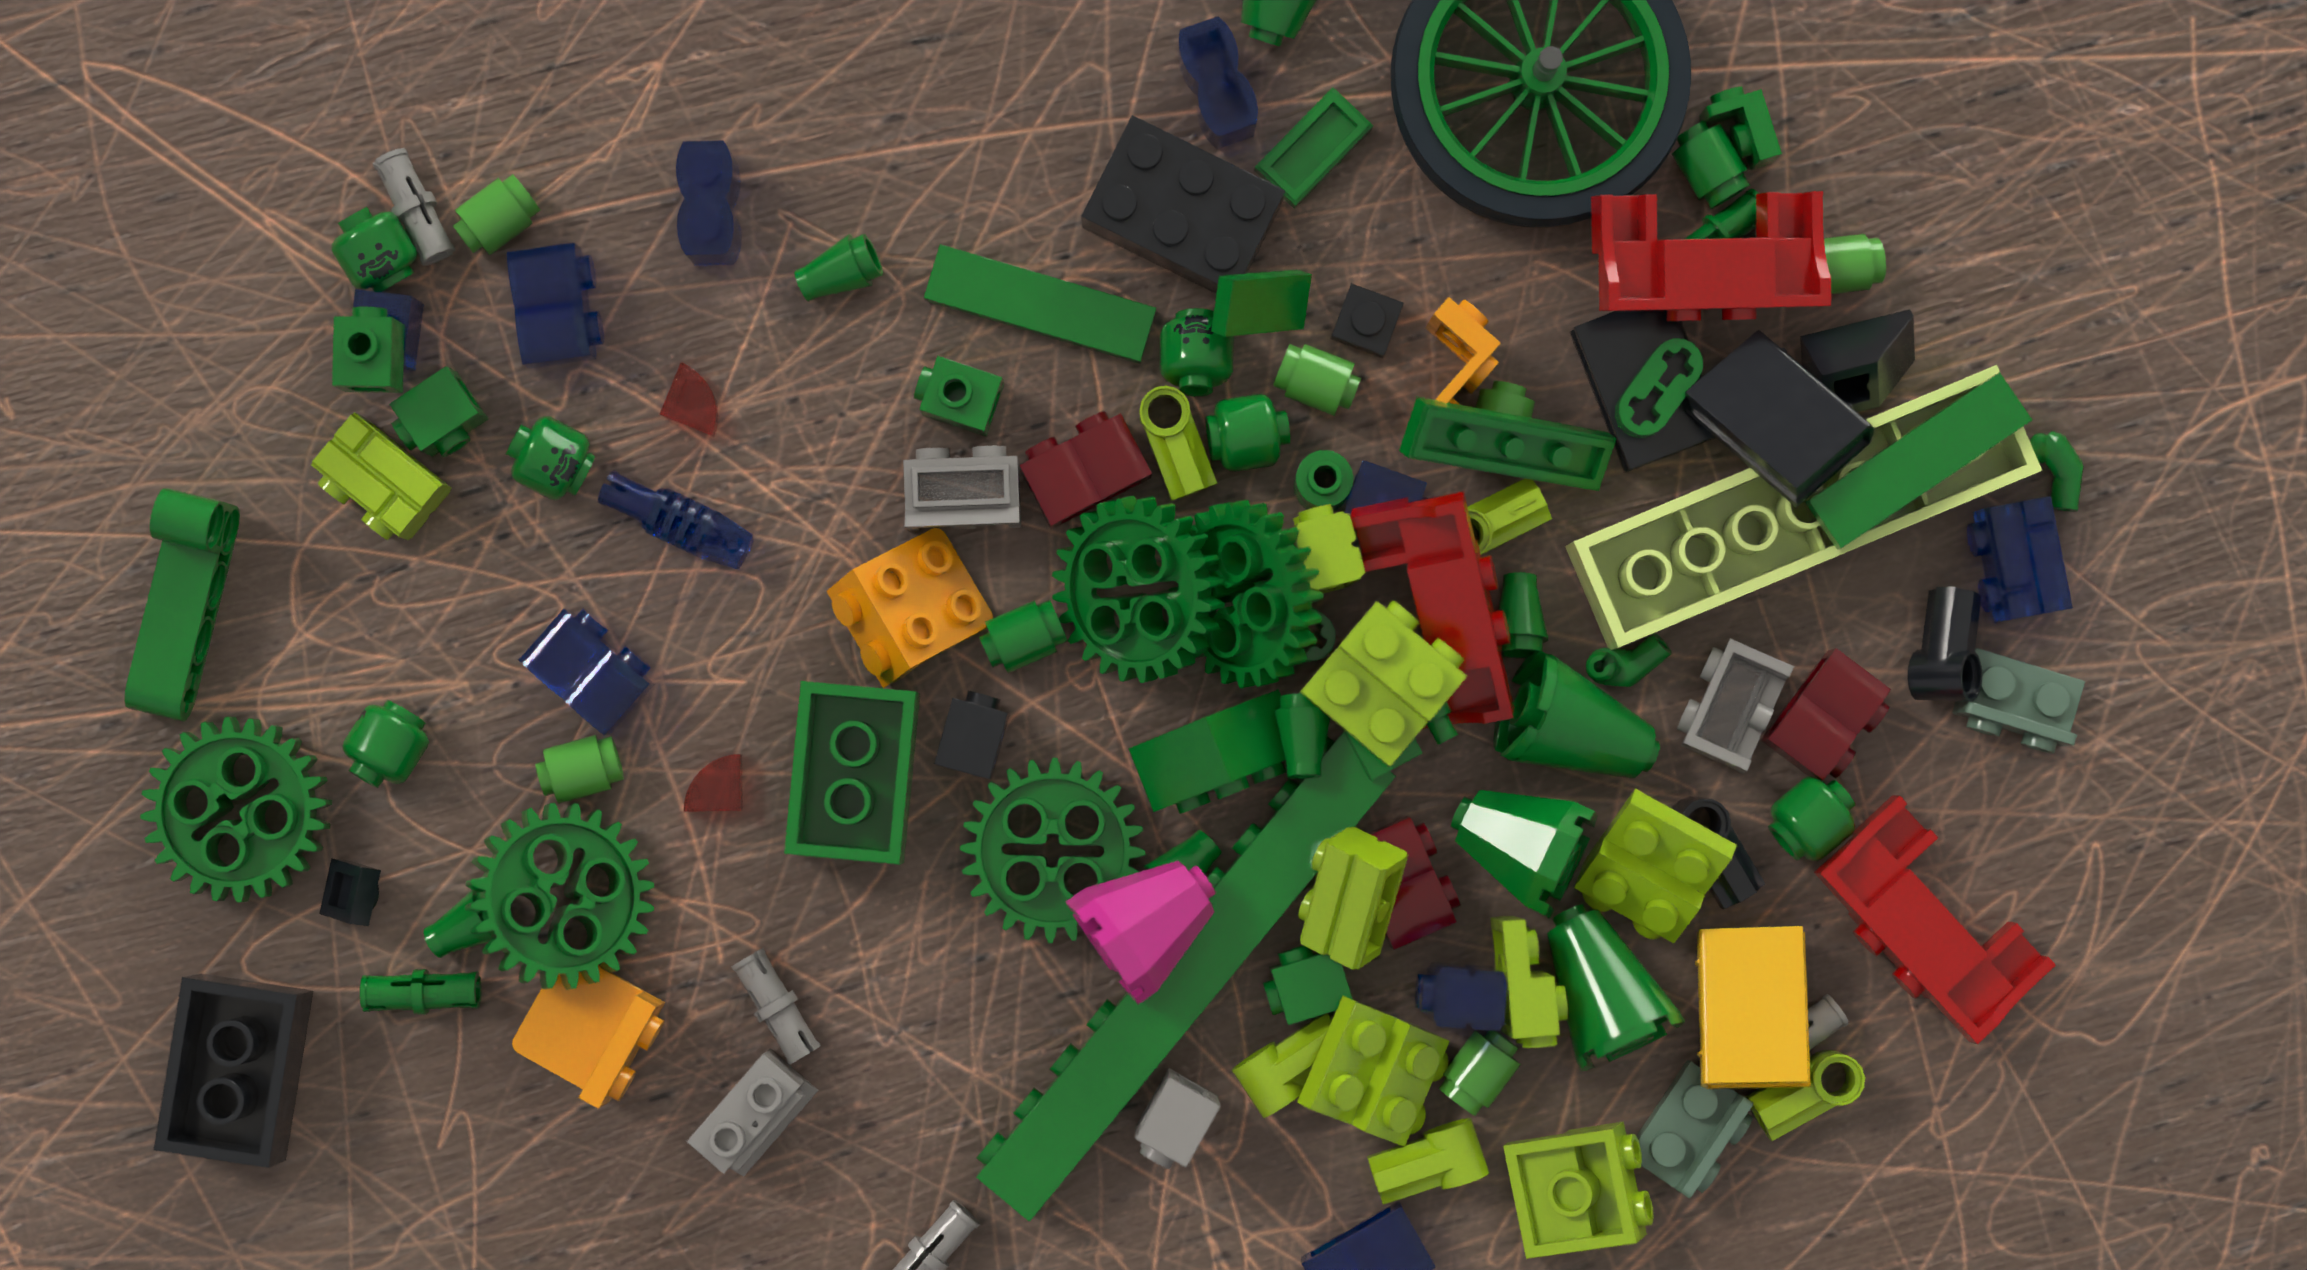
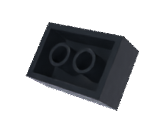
M1132 115L1081 216L1082 228L1216 294L1219 276L1248 273L1283 203L1286 190Z
M202 973L182 977L154 1151L270 1168L286 1161L313 990Z

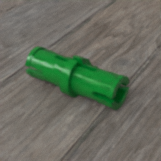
M415 969L412 975H363L360 982V1004L363 1012L402 1009L413 1010L415 1015L428 1014L430 1009H476L481 1004L482 989L479 972L429 974L427 969Z

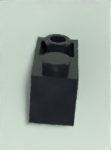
M1909 309L1800 336L1802 366L1845 403L1851 404L1856 412L1879 407L1915 361L1914 315Z

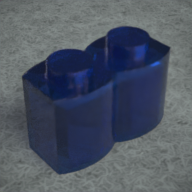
M1218 16L1180 29L1178 43V63L1182 77L1190 90L1198 96L1197 116L1200 127L1207 140L1216 149L1254 137L1258 118V106L1253 88L1246 77L1238 71L1239 55L1236 40L1230 28Z
M724 140L684 141L679 149L676 161L677 182L685 198L680 206L677 218V233L681 248L695 266L734 265L739 256L742 242L740 222L733 210L739 197L741 184L737 161Z
M576 243L507 252L509 282L515 308L516 331L522 364L530 369L597 359L596 345L604 344V330L600 312L590 311L588 289L596 288V273L592 256H583L581 247Z
M564 608L518 660L604 736L610 735L655 685L645 676L651 669V666L628 646H625L620 652L615 650L603 639L604 635L609 631L607 627L586 609L582 608L576 615L571 610Z
M1400 1201L1377 1212L1350 1230L1330 1239L1301 1257V1264L1305 1270H1433L1436 1268L1432 1257Z

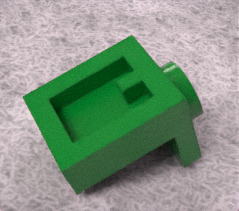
M1739 86L1721 91L1710 97L1711 105L1707 106L1699 115L1700 121L1705 120L1707 125L1734 118L1736 125L1730 127L1731 140L1741 158L1746 157L1750 171L1771 165L1782 154L1762 89L1745 94L1743 87Z

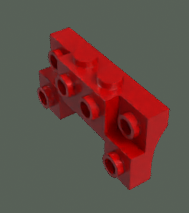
M1823 191L1804 193L1765 192L1756 194V238L1657 240V194L1635 196L1598 195L1591 197L1592 254H1598L1599 311L1667 310V321H1702L1701 309H1722V320L1757 319V308L1831 306V275L1825 254L1823 231Z
M1464 491L1410 503L1409 498L1406 497L1352 509L1350 518L1353 529H1356L1365 572L1408 563L1407 572L1424 641L1431 646L1439 638L1464 659L1458 669L1467 677L1447 700L1452 710L1447 715L1452 724H1487L1512 719L1514 705L1502 657V645L1510 644L1509 628L1504 610L1494 611L1489 591L1498 589L1495 567L1491 555L1481 557L1478 540H1475Z
M1892 795L1853 832V837L1814 873L1849 910L1848 915L1858 925L1853 930V934L1860 943L1876 957L1883 952L1897 967L1892 973L1896 982L1914 999H1917L1921 994L1924 998L1930 999L1969 1042L1979 1044L2001 1023L2013 1006L2050 972L2056 964L2049 957L2039 954L2022 935L2024 930L2016 922L2008 921L1980 946L1911 869H1905L1938 839V836L1931 829H1924L1905 808L1907 802L1900 795Z

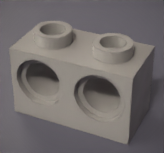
M1168 1068L1135 1127V1139L1141 1142L1140 1153L1167 1169L1171 1168L1174 1161L1187 1167L1221 1106L1218 1095Z

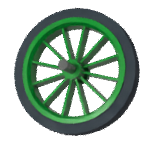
M1468 0L1411 1L1398 28L1392 51L1390 75L1394 113L1400 133L1417 165L1438 189L1457 204L1490 220L1514 226L1554 227L1568 225L1591 218L1592 196H1632L1650 180L1668 157L1684 122L1691 87V58L1688 40L1682 20L1672 0H1601L1560 49L1550 46L1558 0H1550L1542 46L1537 49L1519 0H1506L1526 56L1465 5ZM1609 2L1627 21L1635 35L1633 39L1565 62L1563 58L1564 54ZM1455 14L1514 63L1515 66L1437 52L1440 37ZM1640 48L1645 70V89L1569 76L1567 73ZM1440 65L1509 78V82L1439 106L1435 88L1434 66ZM1565 88L1642 102L1639 118L1628 140L1626 141L1565 90ZM1511 93L1515 102L1470 153L1454 136L1444 117ZM1559 101L1616 149L1617 152L1602 164L1581 173L1556 103ZM1522 106L1530 110L1517 178L1496 171L1476 157L1516 110ZM1546 110L1570 175L1569 178L1552 181L1526 179L1538 111Z

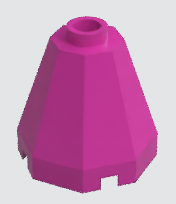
M1175 861L1084 888L1067 900L1066 904L1074 913L1073 916L1107 967L1119 973L1122 979L1118 982L1137 1004H1140L1158 991L1215 911L1209 898L1215 895L1216 892L1197 865L1187 870L1180 861Z

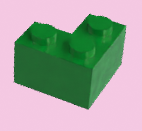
M1279 689L1128 748L1153 812L1176 804L1179 814L1210 803L1211 800L1207 791L1214 789L1217 798L1221 799L1249 788L1250 785L1246 776L1250 774L1254 784H1258L1285 773L1286 769L1282 762L1285 761V756L1274 713L1275 710L1280 709L1281 694Z

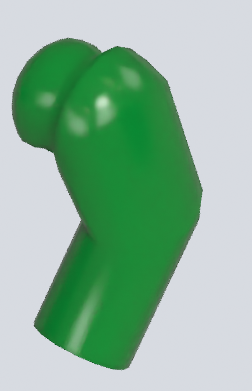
M2050 431L2048 435L2044 433L2034 434L2029 441L2040 464L2046 463L2053 474L2049 508L2058 511L2077 512L2084 469L2082 460L2065 435L2055 431Z
M1653 633L1633 650H1610V648L1595 650L1586 661V672L1596 683L1631 687L1672 654V651L1658 634Z

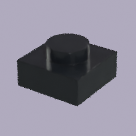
M1351 283L1330 339L1383 358L1404 303Z
M331 858L319 914L348 924L369 926L372 910L379 898L378 882L381 870L352 861Z

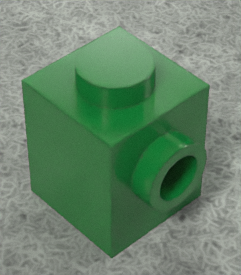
M353 307L352 316H334L332 386L344 392L403 393L405 325L393 317H387V309L380 307Z
M937 356L933 369L926 366L923 367L916 385L914 399L922 401L919 410L923 416L987 437L1005 383L1000 376Z
M445 366L389 404L398 417L391 424L405 446L410 451L418 447L421 452L432 457L437 453H440L442 457H446L460 450L471 440L468 433L488 420V417L460 375L448 366Z
M1304 945L1278 953L1280 964L1269 967L1273 980L1263 982L1272 1015L1283 1013L1288 1025L1336 1011L1342 996L1352 999L1342 964L1330 959L1328 954L1313 953L1312 949Z

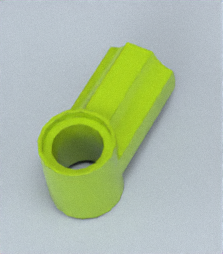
M1166 385L1155 387L1147 392L1140 405V423L1149 440L1171 501L1218 484L1191 414L1189 401L1184 393L1175 387ZM1167 397L1177 402L1180 407L1181 417L1176 425L1164 429L1157 427L1151 422L1148 408L1154 400Z
M1525 478L1467 506L1471 524L1475 526L1479 534L1478 545L1481 555L1552 520L1548 504L1534 480Z
M1328 1013L1316 1017L1278 1044L1271 1042L1232 1069V1072L1263 1118L1274 1114L1300 1096L1332 1022Z
M1822 1050L1810 1057L1811 1087L1760 1088L1745 1097L1753 1102L1751 1111L1759 1126L1763 1129L1768 1139L1774 1141L1835 1106L1850 1104L1860 1097L1865 1086V1075L1860 1064L1850 1056L1838 1051ZM1840 1062L1846 1072L1845 1082L1839 1090L1831 1093L1826 1092L1821 1082L1822 1073L1828 1065Z
M1463 1118L1442 1124L1424 1132L1423 1138L1406 1143L1405 1147L1399 1145L1367 1156L1383 1205L1439 1186L1441 1189L1459 1187L1477 1181L1490 1173L1472 1118Z

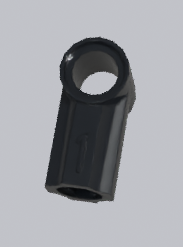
M1936 587L1934 590H1929L1921 650H1916L1912 654L1908 665V687L1911 696L1915 700L1973 702L1977 699L1982 684V666L1979 656L1975 652L1982 596L1977 592L1957 587Z
M1690 796L1683 798L1672 807L1673 810L1689 818L1695 809L1703 807L1709 813L1711 819L1709 830L1736 844L1732 860L1709 889L1719 907L1726 909L1741 903L1757 893L1765 885V882L1734 832L1728 810L1721 803L1713 799Z

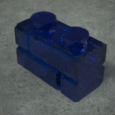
M2051 496L1988 507L1973 512L1975 523L1968 524V542L1973 556H1981L1985 578L1980 579L1978 582V593L1982 596L1981 605L1986 613L1992 612L1994 623L2073 608Z
M1432 962L1427 967V974H1417L1415 1008H1420V1012H1424L1428 1019L1438 1027L1465 1028L1467 1024L1472 1029L1500 1031L1505 1020L1507 978H1505L1502 971L1492 966L1466 964L1465 967H1462L1459 964Z

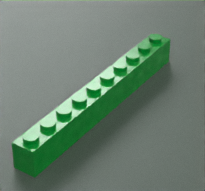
M1344 732L1340 733L1334 741L1328 736L1326 738L1321 764L1322 777L1302 779L1298 785L1289 778L1268 803L1275 812L1265 825L1260 828L1252 822L1231 849L1239 854V856L1224 873L1216 866L1207 876L1216 892L1215 895L1209 898L1215 912L1158 991L1140 1004H1137L1127 992L1116 1005L1107 998L1087 1022L1086 1026L1093 1033L1082 1047L1078 1049L1072 1043L1067 1046L1049 1069L1057 1076L1043 1094L1034 1087L1013 1112V1115L1020 1120L1016 1127L1006 1138L997 1132L976 1157L983 1164L976 1178L1029 1222L1315 876L1317 871L1312 869V860L1321 842L1326 838H1332L1348 827H1355L1395 779L1396 775L1389 771L1370 781Z

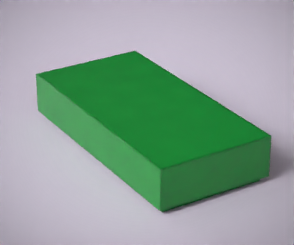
M1332 87L1255 166L1254 171L1263 180L1286 190L1284 200L1295 209L1373 129V125Z
M1297 269L1219 276L1211 332L1224 337L1304 329L1312 274Z

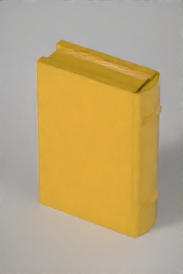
M1803 926L1698 930L1697 960L1695 965L1698 967L1700 1051L1697 1052V1056L1700 1057L1701 1086L1706 1089L1811 1087L1805 932H1803Z

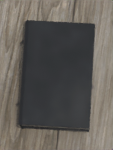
M1667 310L1614 311L1575 326L1574 330L1569 332L1609 434L1617 438L1614 448L1624 473L1716 438L1686 412V407L1690 404V400L1687 397L1684 398L1666 425L1654 435L1646 438H1634L1625 434L1615 419V406L1620 396L1651 353L1663 342L1673 338L1689 341L1683 321H1667ZM1678 352L1673 357L1663 354L1662 360L1668 366L1659 382L1664 386H1667L1671 379L1678 374L1688 376L1689 371L1683 366L1687 357L1683 353ZM1702 373L1697 381H1699L1703 377ZM1651 390L1648 396L1639 403L1630 400L1628 405L1634 410V415L1631 418L1634 424L1640 425L1645 420H1649L1652 423L1655 422L1656 417L1652 415L1650 410L1659 397L1657 393Z
M1757 330L1685 392V396L1690 400V404L1686 407V412L1796 508L1870 444L1874 435L1872 424L1857 413L1851 404L1845 403L1787 354L1785 348H1780L1760 330Z

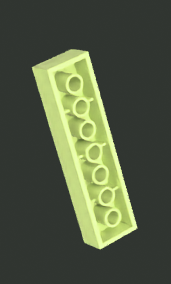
M1995 365L1866 419L1874 427V435L1870 444L1797 508L1755 471L1748 468L1566 545L1568 555L1607 647L1613 650L2042 471L2026 431L2022 427L1839 550L1836 549L1805 503L1926 420L1999 373L1998 366Z

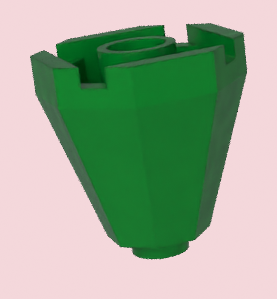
M1479 790L1473 800L1466 796L1462 799L1453 816L1451 828L1458 830L1455 842L1525 907L1550 919L1555 909L1546 902L1550 896L1561 901L1566 893L1590 840L1589 837L1582 835L1584 830L1582 828L1583 823L1594 827L1598 815L1594 810L1574 801Z

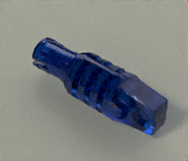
M615 470L606 478L607 481L611 482L610 486L603 483L598 496L599 504L607 505L641 521L642 528L648 535L671 544L682 551H686L697 558L740 569L754 543L753 534L719 511L694 501L683 494L681 495L668 487L666 489L660 488L656 492L620 475Z

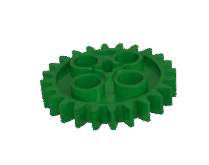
M1135 496L1118 498L1116 501L1097 504V511L1083 513L1079 516L1083 527L1072 528L1066 531L1067 537L1074 546L1057 549L1056 552L1067 563L1066 569L1053 571L1052 577L1065 583V590L1052 595L1054 601L1067 604L1068 610L1058 618L1060 623L1073 622L1076 628L1071 633L1068 642L1073 644L1084 641L1087 645L1082 659L1086 662L1101 657L1100 673L1107 674L1118 670L1119 681L1122 682L1138 678L1140 683H1146L1156 680L1158 677L1163 679L1178 674V669L1192 666L1196 663L1193 654L1209 649L1210 645L1202 634L1217 631L1220 627L1209 616V612L1223 608L1225 605L1220 599L1211 596V588L1224 584V578L1210 576L1208 570L1209 567L1219 560L1218 555L1203 556L1200 549L1209 538L1208 535L1201 534L1191 537L1189 531L1194 518L1187 516L1174 520L1176 505L1173 503L1157 507L1156 498L1152 496L1137 500ZM1156 549L1160 553V557L1162 560L1161 568L1156 563ZM1107 554L1112 561V572L1107 565ZM1166 581H1176L1179 584L1178 591L1164 590L1151 594L1141 592L1104 598L1097 595V588H1114L1127 584L1130 586H1141ZM1163 606L1167 610L1169 616L1168 625L1164 621L1162 615ZM1114 611L1119 617L1120 628L1115 623Z
M1249 500L1227 502L1209 506V511L1196 513L1194 515L1196 525H1192L1189 534L1191 537L1201 534L1208 535L1209 538L1200 550L1203 556L1218 555L1219 560L1208 568L1209 575L1224 578V584L1211 588V596L1220 599L1224 603L1233 602L1234 606L1221 608L1217 612L1216 610L1209 612V616L1220 627L1217 631L1202 634L1210 647L1208 650L1193 654L1194 658L1206 656L1205 673L1220 672L1221 683L1237 682L1239 688L1255 685L1259 687L1279 682V678L1293 675V665L1304 663L1308 659L1302 647L1317 643L1316 637L1308 629V626L1321 623L1323 619L1317 612L1311 609V602L1323 599V593L1310 588L1309 581L1315 579L1320 574L1319 569H1306L1304 561L1311 552L1310 547L1297 549L1294 543L1298 537L1299 529L1294 527L1282 530L1284 514L1279 512L1268 515L1267 504L1265 503L1250 505ZM1272 576L1265 584L1255 586V582L1267 580ZM1178 584V587H1173V588H1170V589H1168V590H1177V591H1178V589H1179V584Z
M224 717L222 732L220 733L213 722L205 721L201 723V740L191 732H182L179 735L185 749L183 752L174 748H164L162 750L164 757L171 764L168 769L150 768L149 773L161 783L159 789L142 790L141 795L155 801L156 808L140 814V819L156 822L158 829L150 833L144 840L146 843H163L165 849L158 854L154 861L156 864H165L173 861L177 864L170 877L173 882L182 881L190 875L193 876L190 893L194 895L202 894L211 884L212 901H224L232 887L236 902H247L250 898L252 885L260 898L272 896L271 879L282 888L290 887L293 885L292 877L288 870L290 867L300 872L309 871L311 868L308 861L303 857V852H320L323 850L324 847L312 838L314 830L330 829V823L316 816L317 810L332 805V800L316 797L315 790L323 786L328 780L327 777L309 776L307 771L318 760L316 756L308 755L300 758L295 756L302 744L301 739L291 738L280 744L283 727L271 725L261 736L260 719L248 718L241 733L237 718ZM244 754L248 755L255 764L253 780L245 786L241 785L233 774L236 760ZM274 778L278 780L279 786L275 790L250 802L239 811L242 819L222 821L210 830L200 841L195 839L194 834L198 829L232 811L234 806L231 800L250 799L262 790L270 780ZM195 787L201 788L208 799L206 811L198 818L194 817L186 806L187 796ZM275 801L281 803L287 812L286 825L277 833L273 832L265 822L266 810ZM226 834L232 835L240 846L238 858L231 865L224 863L218 854V844Z
M1052 758L1049 772L1041 774L1037 763L1034 760H1030L1027 778L1022 779L1016 771L1009 768L1006 770L1010 784L1008 788L1003 789L994 782L987 784L995 798L991 804L974 800L973 805L983 815L981 822H964L963 827L976 834L977 837L976 842L961 845L960 851L975 855L976 862L965 867L962 873L964 875L980 876L982 882L970 894L972 897L981 896L986 893L990 895L992 900L987 905L984 914L988 916L999 909H1003L1007 913L1002 927L1005 931L1011 928L1017 920L1024 922V939L1026 940L1031 938L1038 926L1044 927L1048 943H1053L1057 928L1065 927L1069 938L1075 941L1078 935V923L1073 916L1074 913L1066 904V901L1075 894L1070 892L1065 885L1064 876L1066 870L1073 864H1088L1097 874V884L1138 873L1137 869L1129 866V859L1144 856L1145 850L1140 847L1131 846L1129 838L1141 833L1143 827L1138 825L1126 826L1124 818L1135 807L1133 804H1128L1117 808L1113 801L1121 790L1119 785L1110 788L1106 792L1099 789L1103 776L1102 771L1098 770L1086 781L1081 778L1082 762L1076 761L1069 774H1062L1059 759ZM1021 804L1032 805L1041 815V827L1032 837H1020L1010 828V813ZM1081 805L1093 809L1099 819L1096 833L1085 839L1075 838L1066 827L1067 814L1074 807ZM1053 833L1058 834L1059 843L1062 845L1101 846L1104 849V854L1100 857L1062 856L1058 860V866L1053 867L1048 866L1047 857L1044 855H1007L1003 853L1002 846L1006 843L1045 844L1048 840V834ZM1017 862H1029L1039 871V886L1032 893H1017L1008 884L1007 876L1009 869Z
M555 803L545 805L542 821L532 808L521 812L523 828L511 819L502 822L501 827L506 840L504 841L493 835L486 837L484 843L493 853L492 857L477 856L472 860V863L483 871L484 875L483 878L468 880L465 884L466 887L480 892V900L465 905L466 911L482 913L483 917L481 922L470 929L471 933L481 934L489 932L492 939L483 948V954L486 955L501 950L504 953L498 968L501 972L508 971L516 964L521 965L519 982L522 984L529 983L537 972L540 973L541 988L545 990L553 988L558 975L561 976L566 990L577 988L579 972H581L589 984L597 983L600 981L599 964L610 973L617 972L620 966L614 953L618 952L625 956L634 955L637 950L629 941L628 936H642L648 933V929L636 920L637 915L654 911V906L640 900V893L654 888V882L638 880L637 872L649 864L648 859L632 861L628 854L635 848L638 841L636 838L622 843L616 840L622 826L619 821L605 829L600 828L602 811L598 809L592 811L584 821L581 820L580 806L577 803L567 807L563 818L560 817ZM539 843L549 845L557 854V866L551 874L543 873L534 863L533 854ZM576 849H580L583 857L564 889V895L571 899V903L556 909L551 919L548 939L545 944H541L538 941V935L557 903V898L550 894V889L561 886L566 882L573 861V853ZM592 866L604 870L609 878L608 891L602 897L590 892L586 884L587 872ZM517 896L526 897L534 906L535 917L528 927L520 926L511 916V903ZM571 918L583 923L587 931L586 943L579 950L570 947L564 939V926Z

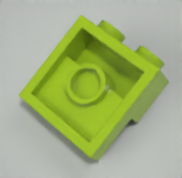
M1376 601L1300 693L1390 767L1467 676L1458 669L1464 659L1455 650L1439 638L1430 646L1413 631L1419 624V621L1395 601H1392L1387 608Z
M1635 788L1584 860L1574 888L1582 892L1584 900L1593 909H1598L1601 912L1612 909L1632 920L1634 928L1643 937L1653 940L1663 937L1674 944L1700 910L1707 891L1732 860L1736 844Z
M1513 915L1490 917L1501 1031L1512 1039H1516V1043L1522 1044L1523 1048L1557 1045V1035H1560L1559 1021L1568 1019L1566 991L1564 985L1558 986L1553 975L1542 970L1530 971V965L1539 964V946L1536 930H1530L1529 927H1526L1525 919Z
M1342 996L1297 1103L1310 1110L1351 1124L1366 1133L1405 1147L1409 1136L1417 1133L1425 1122L1426 1110L1423 1103L1432 1082L1440 1080L1448 1068L1446 1049L1450 1041L1422 1027Z
M1624 1121L1571 1129L1564 1134L1512 1141L1503 1146L1526 1259L1635 1244L1647 1235L1645 1226L1652 1225L1654 1219L1652 1201L1646 1190L1638 1191L1634 1169L1640 1168L1642 1165L1641 1148L1635 1134L1626 1135Z

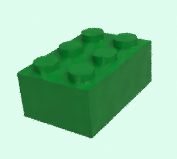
M801 681L784 854L889 864L904 863L920 693L916 691Z

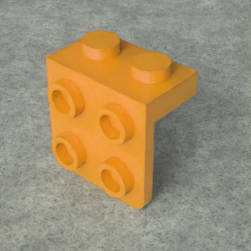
M1448 297L1433 314L1426 326V329L1466 364L1435 399L1436 401L1458 405L1460 404L1453 399L1463 387L1472 394L1499 364L1492 354L1501 344L1484 328L1489 323L1488 319L1475 306L1464 299L1458 305Z
M933 528L852 569L826 591L832 600V609L841 624L849 629L860 648L863 664L871 674L877 677L882 688L902 679L923 662L987 628L985 622L993 618L991 610L945 532L939 528Z
M598 965L600 981L597 983L589 984L581 972H579L577 988L566 990L560 975H558L552 989L545 990L541 988L512 1041L513 1049L517 1053L583 1089L578 1098L598 1109L609 1103L612 1098L619 1102L624 1096L636 1074V1071L629 1068L640 1047L648 1051L664 1024V1020L659 1018L658 1015L665 1004L664 1001L616 974L608 972L600 965Z

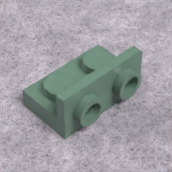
M1975 648L1982 666V684L1979 695L1973 702L1955 701L1952 714L1968 718L1966 728L1995 737H2000L2002 729L2023 735L2021 745L2051 754L2055 753L2056 746L2075 745L2077 734L2071 733V728L2085 681Z
M1687 1060L1637 1134L1642 1154L1641 1166L1689 1199L1696 1190L1703 1193L1712 1184L1720 1170L1721 1164L1716 1162L1727 1143L1737 1144L1748 1130L1753 1119L1748 1112L1753 1102L1732 1089L1703 1088L1701 1086L1700 1067Z

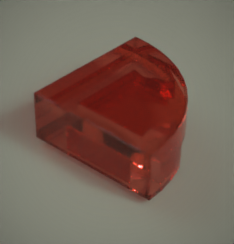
M681 362L660 415L714 437L718 426V407L714 393L699 373Z
M732 754L718 758L699 771L687 790L684 812L743 811L742 754Z

